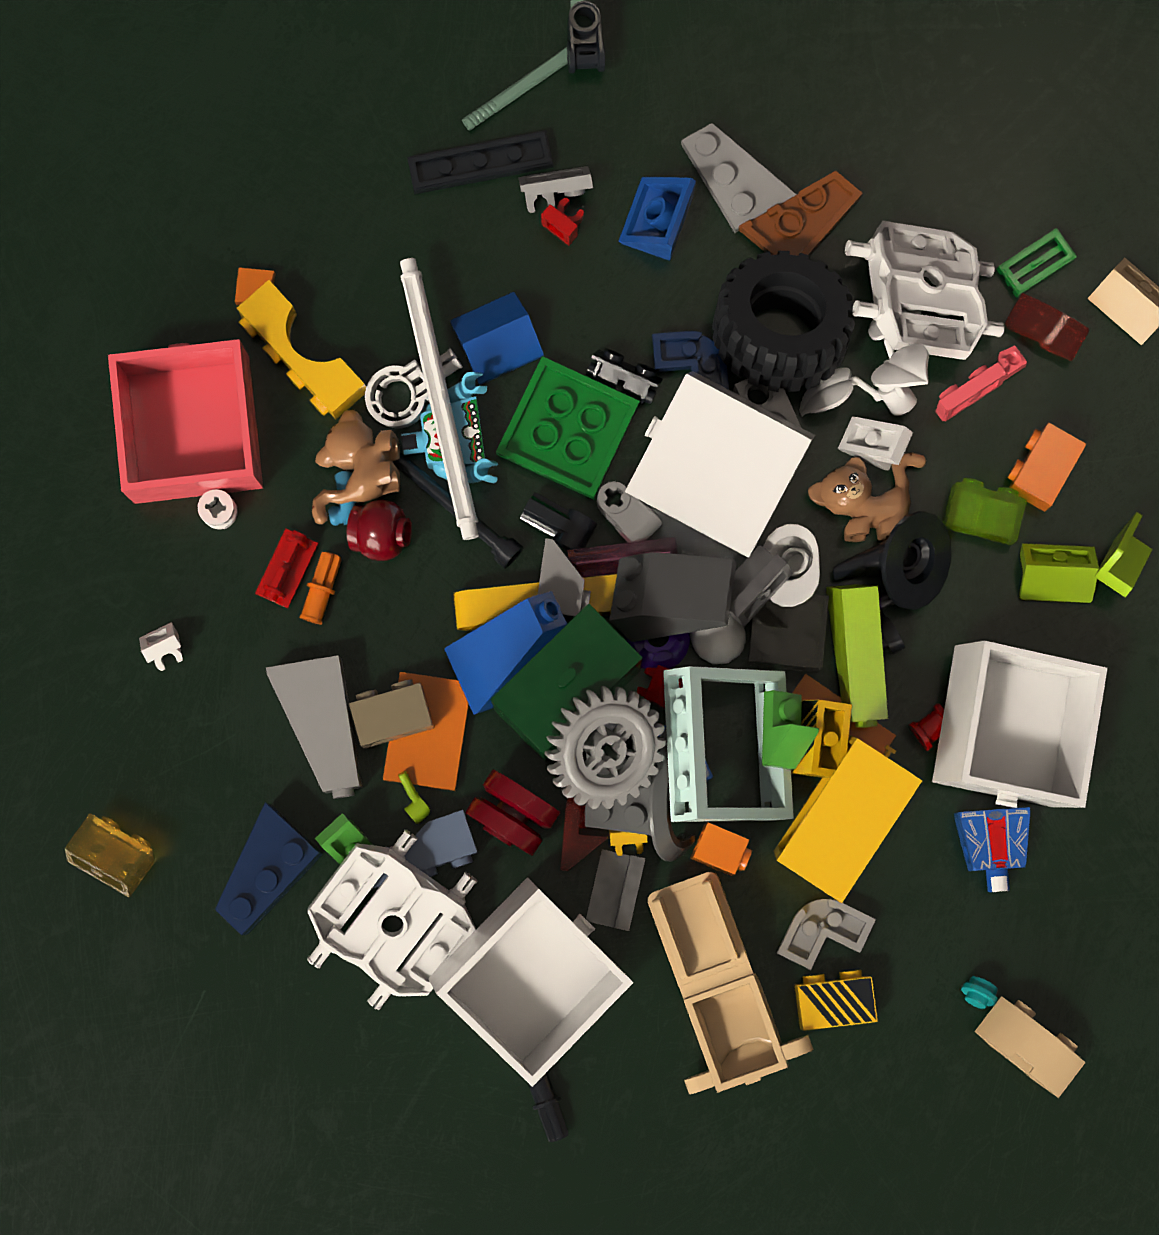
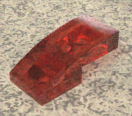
M1024 293L1021 294L1005 322L1007 329L1039 342L1040 348L1070 361H1073L1089 333V328L1077 320Z

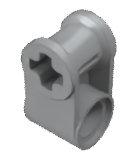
M615 481L608 482L599 490L597 508L615 527L618 533L633 548L638 549L663 523L646 504L626 493L627 487ZM609 493L612 496L616 493L620 494L619 503L621 506L618 507L613 504L608 507L606 505L608 498L606 494Z

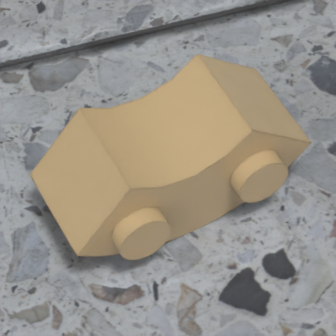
M1001 996L974 1032L1032 1080L1059 1098L1085 1064L1074 1053L1078 1046L1063 1034L1059 1033L1055 1037L1033 1019L1036 1013L1020 1000H1017L1013 1005Z

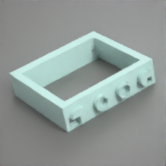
M692 666L664 670L671 822L774 821L794 819L791 770L762 765L764 684L765 691L776 690L786 692L785 671ZM679 679H682L683 688H679ZM701 681L754 683L761 808H708ZM685 802H689V812L685 813Z

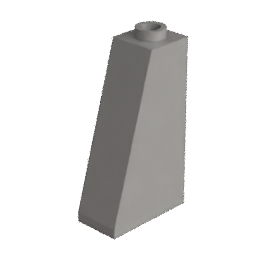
M337 655L266 667L267 676L322 791L326 794L332 793L333 799L354 796V789L363 787L342 658Z

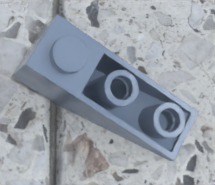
M461 810L427 822L415 835L417 841L414 842L404 856L409 863L429 877L438 874L436 867L448 863L451 864L452 869L472 863L471 856L478 854V850L465 811ZM383 873L372 888L380 887L388 875Z

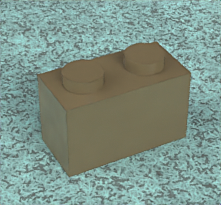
M412 679L391 685L392 691L378 695L377 690H371L356 695L357 701L349 703L361 747L365 749L434 729L421 683L413 684Z

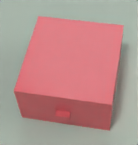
M239 339L195 345L180 343L168 345V348L108 355L121 491L131 501L138 504L197 497L216 489L226 493L263 489L250 357Z

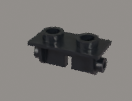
M605 348L604 352L597 350L591 358L597 360L598 363H590L586 372L587 376L613 389L616 388L620 379L625 382L621 393L639 400L642 405L644 402L651 405L657 392L652 390L651 387L657 388L663 381L662 378L656 376L657 371L641 363H637L636 366L623 361L624 356L608 348Z

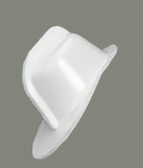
M786 524L776 528L768 536L763 547L773 556L778 554L783 558L793 572L770 599L773 603L782 607H794L808 600L817 589L820 579V559L815 536L803 526Z

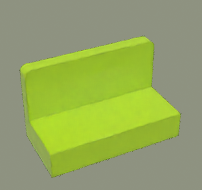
M1138 512L1132 516L1116 536L1095 575V578L1124 597L1133 589L1153 550L1133 537L1143 516Z
M1022 543L1020 552L1023 568L1020 587V598L1022 600L1091 603L1093 601L1097 582L1095 575L1099 569L1095 547Z

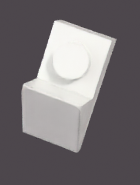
M852 416L838 449L851 456L859 457L861 460L878 468L889 470L891 464L899 465L913 432L905 426Z

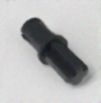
M546 1072L533 1087L529 1083L528 1085L535 1102L532 1108L538 1111L548 1141L555 1142L567 1137L568 1129L558 1104L561 1098L560 1096L556 1097Z

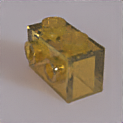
M91 813L64 848L67 861L129 898L154 864L153 850L147 840L136 834L130 837L120 831L119 825L113 820L104 816L99 819Z

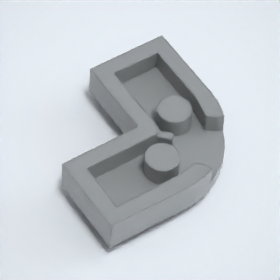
M821 899L812 901L804 905L795 914L776 953L811 970L826 937L860 953L876 919L836 900Z

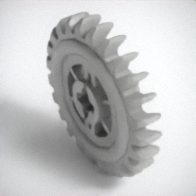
M602 686L600 699L593 691H586L588 696L587 704L577 697H573L576 707L575 712L561 708V712L566 717L567 722L552 721V725L561 732L560 735H548L546 737L551 744L557 746V749L545 751V755L549 759L557 761L547 766V770L550 773L559 775V777L553 779V783L557 787H565L562 790L565 797H574V801L578 805H584L587 802L591 809L598 808L601 802L606 809H610L614 805L615 799L623 806L627 803V795L629 793L634 798H637L640 795L638 789L640 785L646 788L651 785L647 778L648 775H657L659 773L654 764L655 762L663 761L664 755L657 751L666 745V740L658 737L664 732V726L656 723L659 713L656 710H650V702L648 700L641 699L639 701V695L635 691H629L626 698L625 690L619 686L615 688L613 696L610 689ZM608 723L618 724L612 731L604 726ZM630 736L632 740V749H628L625 741ZM606 743V747L604 749H601L602 746ZM583 749L586 752V754L590 756L585 761V763L583 759ZM626 755H629L625 765L617 770L616 767L623 762ZM603 767L608 768L610 774L600 775L598 773Z

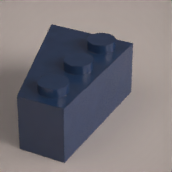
M265 802L215 910L241 935H248L318 861L323 853L275 807Z

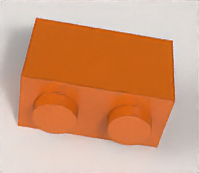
M1049 422L1041 431L1035 428L1025 445V448L1030 451L1024 462L1018 459L1008 474L1007 478L1012 480V483L1007 491L1045 512L1054 503L1084 450L1086 443Z
M707 822L703 826L690 859L732 876L736 874L737 870H745L752 850L746 848L749 839Z

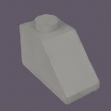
M545 538L538 595L552 591L565 620H572L589 604L591 591L584 590V579L555 541Z

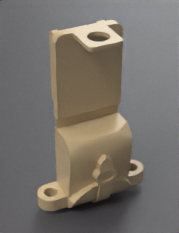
M706 872L652 892L649 895L648 904L709 1069L684 1079L689 1094H694L714 1086L718 1093L743 1083L746 1085L760 1081L763 1076L788 1068L789 1059L814 1050L809 1035L782 1043L763 988L756 973H753L717 874Z

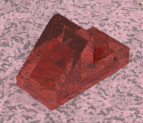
M574 797L567 798L560 870L567 872L608 839V837L579 835V828H586L585 806L575 803Z

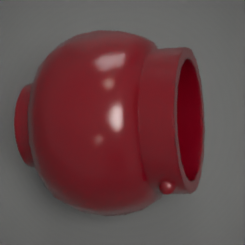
M373 500L365 505L353 506L347 523V541L350 550L361 552L365 557L372 560L388 561L397 557L404 547L409 546L412 538V522L410 518H406L404 510L399 505L388 500Z

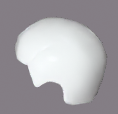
M730 615L728 626L689 632L695 652L700 658L711 664H727L740 656L746 643L744 627Z

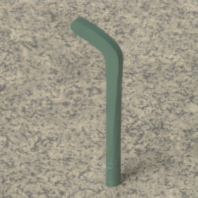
M570 0L571 8L577 2L584 0ZM586 16L575 18L577 25L587 28L592 25V21ZM567 47L464 117L462 122L467 130L471 131L484 122L485 119H488L494 113H497L567 65Z

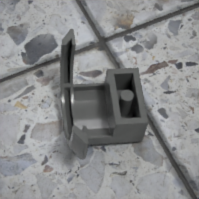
M665 728L661 738L666 740V745L657 751L664 755V760L654 764L659 770L657 775H648L647 778L651 785L648 788L640 785L638 787L640 795L637 798H634L629 793L627 795V803L623 806L615 799L614 805L610 809H606L602 802L598 808L591 809L586 802L585 827L651 835L658 856L664 861L672 862L688 851L695 842V835L691 834L685 838V833H680L676 836L672 829L669 807L667 733ZM626 755L623 762L616 767L617 770L625 765L629 755ZM603 767L598 774L607 775L610 774L608 768Z

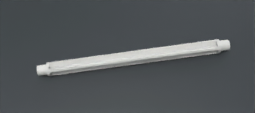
M407 258L400 261L403 273L400 277L406 295L457 520V527L461 529L463 540H470L479 537L476 526L478 518L476 517L422 281V273L418 271L416 259Z

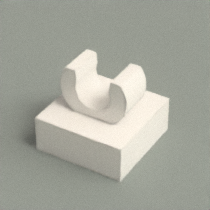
M172 622L139 638L141 652L147 663L154 660L156 667L160 671L165 670V665L161 658L168 653L173 654L178 663L182 661L179 635Z

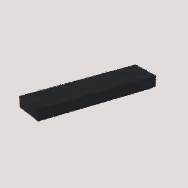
M546 130L407 157L414 194L553 168Z

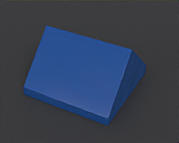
M642 177L618 242L670 261L694 197L696 181L692 178Z
M515 292L450 320V324L472 371L483 373L482 376L477 378L479 386L533 362L542 356L544 357L530 317Z

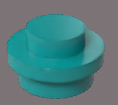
M972 976L969 982L964 983L961 991L966 995L965 1000L977 1008L985 1009L986 1006H994L997 1003L996 994L998 988L985 979Z

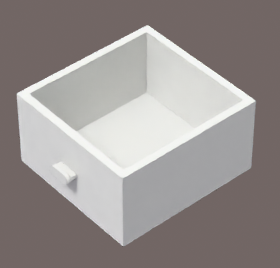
M692 371L685 375L663 419L660 420L656 416L652 419L645 433V436L652 438L625 492L749 558L815 435Z
M989 641L955 645L932 782L997 796L995 804L1017 808V800L1048 807L1085 808L1107 668Z
M528 877L428 978L436 994L532 1087L633 984L630 978L588 938V935L595 928L581 914L572 922Z

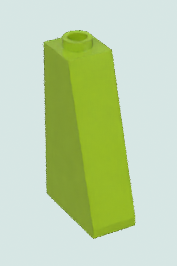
M852 584L826 587L841 702L852 704L850 722H855V727L877 726V720L888 719L878 586Z

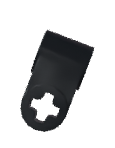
M590 1L577 2L569 12L567 21V65L569 73H575L577 69L605 71V48L602 39L601 15L598 7ZM579 16H586L592 21V25L583 28L578 26L574 19Z

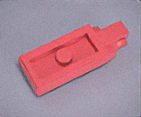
M1015 345L999 352L996 364L990 368L986 365L979 367L968 377L970 381L960 387L954 384L943 391L939 396L941 400H939L935 412L942 421L946 422L1026 367V359Z

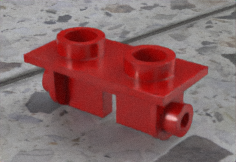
M285 528L255 594L285 608H289L319 543L306 538V535L298 531H290Z

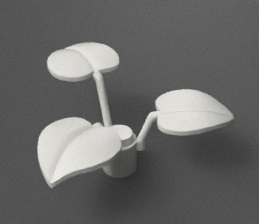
M901 307L902 312L921 315L922 310L910 312ZM872 320L868 329L869 336L875 341L884 339L890 359L885 360L884 364L880 365L872 373L871 381L876 387H879L878 390L859 377H851L852 372L849 368L835 369V373L829 379L820 380L819 385L807 389L802 398L799 412L803 417L807 413H818L837 407L850 396L853 386L857 385L871 394L876 402L883 400L894 416L903 415L909 412L917 403V398L909 386L928 384V350L922 344H913L894 352L876 325V321Z

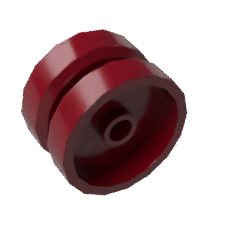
M493 769L483 786L486 792L499 800V803L496 806L482 797H475L465 814L484 825L483 829L508 846L515 845L533 856L542 843V838L539 833L526 825L528 820L542 828H551L560 811Z

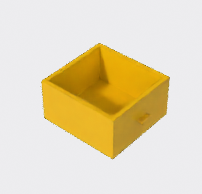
M851 735L848 738L847 754L831 778H821L774 850L778 862L840 903L844 901L922 782L921 779L888 758L891 753H896V750L886 745L884 747L887 750L883 755L862 740Z

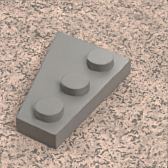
M713 123L681 141L683 149L734 233L739 231V225L748 220L752 221L766 213L767 209L776 204L780 205L797 195Z

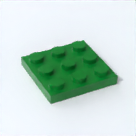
M542 356L498 446L496 455L594 500L640 401Z

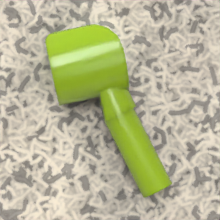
M404 771L398 776L408 797L413 801L404 810L416 824H419L429 815L430 809L415 790L407 772Z

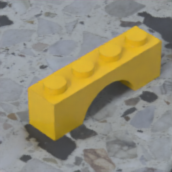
M270 280L265 282L237 307L242 317L239 321L242 328L252 338L257 334L266 343L262 347L265 353L275 364L281 360L290 369L286 373L287 377L299 390L305 386L313 394L310 402L323 416L329 412L336 420L344 411L348 410L365 395V384L341 358L328 362H315L302 357L293 349L290 333L297 313L293 305Z

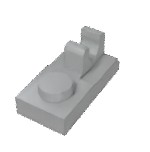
M588 166L518 177L521 192L525 193L526 205L530 213L535 212L534 202L537 199V195L542 194V197L547 200V205L551 204L555 207L554 192L564 193L565 196L572 197L584 194L585 189L593 188Z

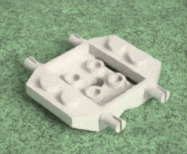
M882 221L868 243L847 241L845 246L846 256L863 257L868 260L874 302L873 304L855 301L852 311L854 312L853 315L873 318L893 350H899L913 344H922L928 350L929 355L966 360L982 334L997 337L1003 335V322L988 321L985 300L978 289L979 275L991 278L995 267H993L994 263L978 261L977 248L956 233ZM924 277H928L936 287L929 285L924 280ZM901 307L910 312L917 310L936 312L944 317L949 315L963 316L964 321L902 312Z
M406 829L394 846L390 848L356 843L308 907V914L319 938V945L310 957L307 958L308 962L312 965L315 962L314 967L320 968L332 952L342 959L359 966L379 984L378 988L367 1000L372 1007L375 1005L377 1010L381 1009V1006L391 994L396 996H427L433 989L428 978L476 930L474 922L465 906L464 897L474 884L477 883V880L473 876L470 877L469 873L464 872V875L455 887L448 890L409 863L404 855L414 842L417 841V837L414 834L410 835V831ZM383 873L387 874V878L345 933L342 932L340 929ZM396 915L402 919L403 926L399 931L388 932L382 927L383 920L387 916Z

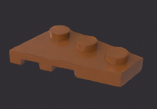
M834 171L799 191L797 195L780 205L776 204L767 209L766 213L752 221L748 220L739 225L738 230L764 252L770 251L771 255H777L778 251L781 250L790 251V255L799 256V253L810 256L861 199L863 193L841 174Z

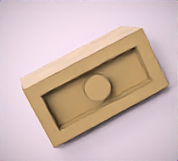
M1124 258L1088 299L1142 345L1159 327V287L1130 261Z

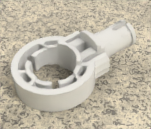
M451 348L440 356L445 378L458 369L463 368ZM415 359L404 367H385L372 376L366 387L365 402L368 411L374 419L387 427L405 428L416 423L420 419V414L426 411L429 402L422 366ZM422 379L423 382L415 387L414 384ZM396 381L407 383L411 390L412 400L409 407L398 414L401 418L409 414L411 415L400 421L384 419L385 415L396 418L397 415L393 412H388L384 408L381 400L383 393L376 390V387L379 384L381 387L386 388L388 384ZM376 406L380 409L379 413L376 410Z

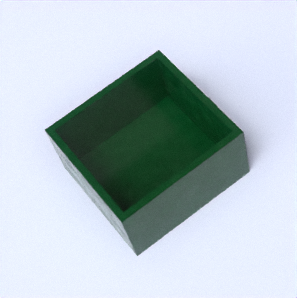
M588 604L490 700L495 712L547 763L550 759L545 755V751L557 749V746L551 744L546 737L548 735L559 736L561 733L552 725V721L567 722L566 717L561 712V708L575 712L576 707L573 697H577L587 704V690L593 691L600 699L602 686L610 689L614 696L617 686L624 688L639 673L643 657Z

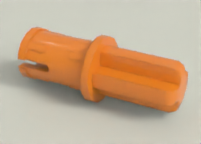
M331 552L321 553L312 583H307V587L310 589L299 618L322 625V619L330 595L335 594L332 588L341 564L340 556Z

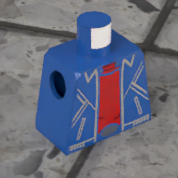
M1030 807L954 813L968 871L986 870L988 892L1010 891L1008 869L1026 866Z

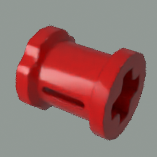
M939 703L933 706L934 711L919 722L912 721L908 724L912 734L927 751L932 748V743L940 738L944 708Z

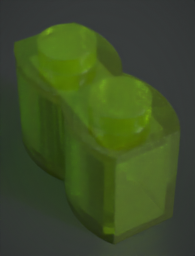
M963 478L962 482H956L952 485L943 521L946 529L978 536L1002 544L1013 545L1017 542L1027 499L1018 497L1019 492L1017 490L998 487L997 491L983 488L984 483L982 481L971 478Z

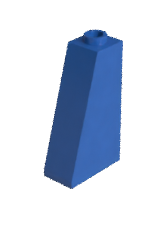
M552 591L523 600L444 648L474 715L494 708L490 699L567 625Z

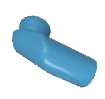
M341 471L335 475L337 490L346 488L352 474L351 472ZM352 501L340 504V506H331L328 509L331 524L334 526L344 523V526L347 525L350 511L356 502Z

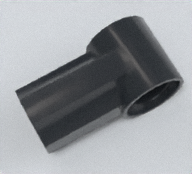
M536 492L527 502L520 517V521L551 537L559 547L577 556L581 555L598 525L594 520L571 508L567 510Z

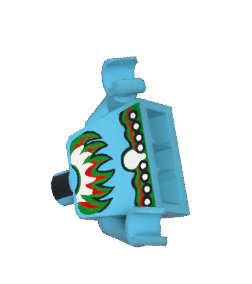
M467 372L461 382L447 390L468 482L476 483L482 480L496 483L497 477L488 475V470L491 466H498V463L485 459L476 397H471L472 394L486 393L487 386H475V380L482 376L483 373ZM428 404L426 411L420 414L422 431L401 434L404 455L425 452L428 468L434 470L437 476L447 480L431 405Z

